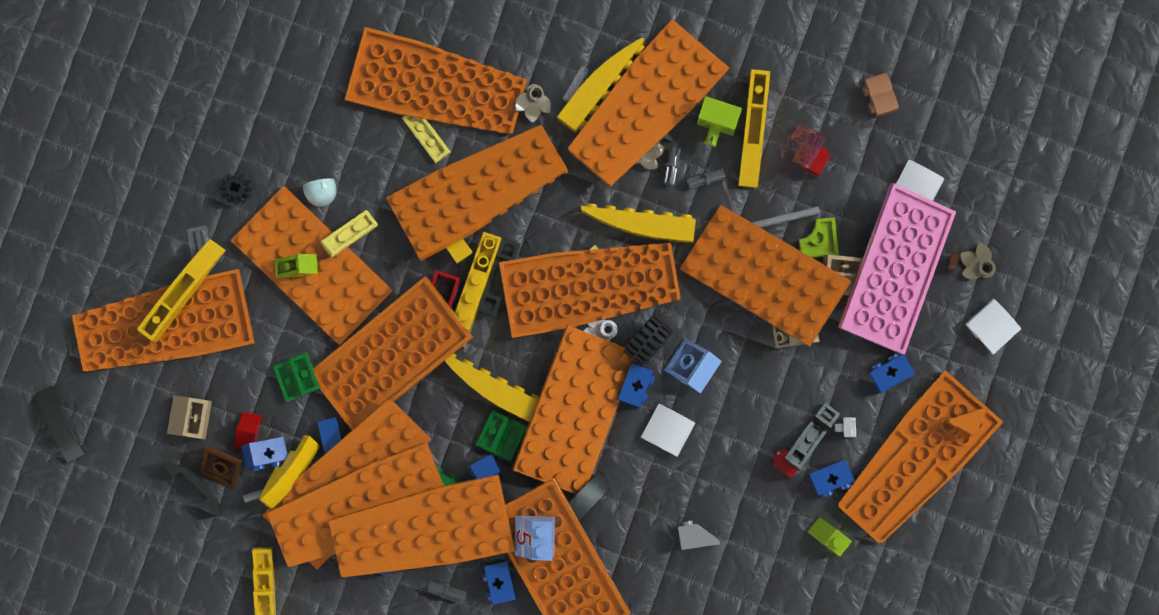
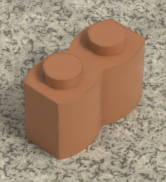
M887 73L865 79L862 90L864 95L869 97L870 103H868V108L871 114L874 113L875 117H880L898 111L897 99Z

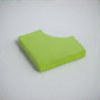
M835 217L815 219V227L812 233L806 238L798 240L799 251L811 258H821L824 255L838 256Z

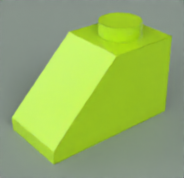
M296 254L274 259L276 278L318 274L316 254Z
M820 517L808 531L810 535L839 557L852 542Z

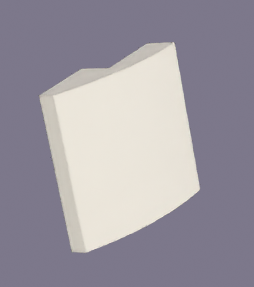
M908 160L896 184L933 201L944 178L922 165Z
M995 299L987 303L965 324L993 355L1021 330L1015 320Z
M658 404L641 438L678 457L695 422Z

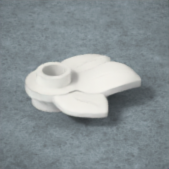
M605 319L588 323L589 327L584 330V332L609 342L610 339L616 336L618 331L617 325L613 321ZM610 327L612 331L605 333L604 329Z

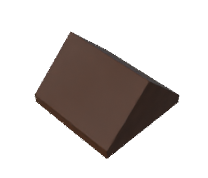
M206 446L199 474L234 489L245 466L244 460L214 447Z

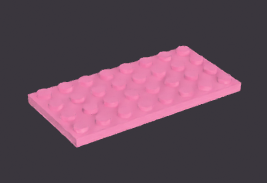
M890 183L838 328L905 355L956 211L895 183Z

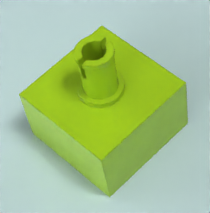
M705 96L697 121V125L709 128L704 144L709 146L712 138L711 147H716L720 132L733 136L742 108Z

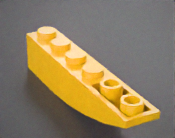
M640 38L623 48L594 71L579 87L557 116V119L573 132L581 131L587 124L586 119L589 115L593 116L599 108L597 106L601 100L604 101L609 95V89L612 85L616 86L622 78L620 76L624 70L627 71L632 65V59L635 55L639 56L643 52L645 40Z
M751 69L738 186L758 188L771 71Z
M586 203V206H581L582 213L617 230L655 240L693 244L696 219H693L692 215L681 214L680 217H675L673 213L662 212L661 215L654 214V211L643 210L640 213L635 212L633 208L616 210L615 206L597 208L596 204Z
M483 232L455 314L469 332H471L475 321L477 309L502 240L501 237Z
M209 239L169 286L137 330L151 341L157 343L226 250Z
M452 354L445 360L460 378L484 398L498 407L530 422L539 396L533 393L529 396L524 393L525 389L517 385L513 388L507 385V380L499 376L497 379L491 377V372L484 368H480V370L473 368L474 364L466 359H463L461 362L456 359V354Z

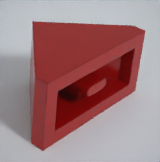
M247 412L242 413L236 428L235 450L242 451L241 446L257 442L262 420L261 415Z

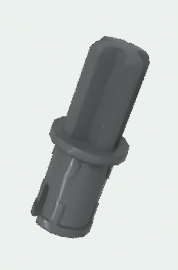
M669 147L667 163L664 164L666 170L663 183L665 185L673 186L675 183L677 169L680 167L678 165L680 148Z
M723 168L707 173L704 171L703 174L688 178L687 184L689 189H694L704 185L710 186V183L725 180L726 178Z
M430 581L427 590L428 593L443 596V599L449 598L459 602H464L467 596L466 591L450 587V584L446 586Z

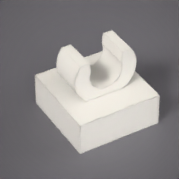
M843 418V424H835V432H844V437H856V418Z

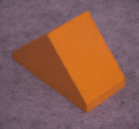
M982 408L946 421L950 426L970 436H975L987 409Z

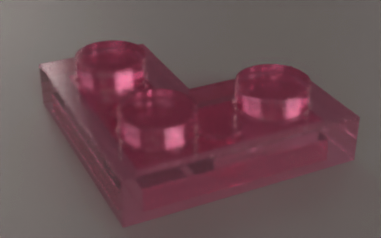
M798 124L789 139L793 144L801 146L792 162L809 170L828 136Z

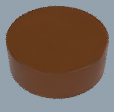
M951 253L948 266L949 271H956L959 253Z

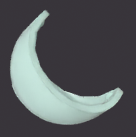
M326 178L304 184L303 191L306 199L317 207L329 205L336 196L335 180Z

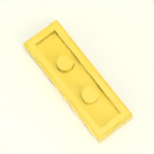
M410 116L402 117L435 164L451 153L426 119Z
M365 210L323 239L320 244L330 257L333 258L375 229L378 224L370 213Z

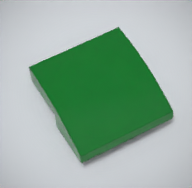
M307 352L273 366L286 402L321 389Z
M492 410L476 445L513 463L528 427Z

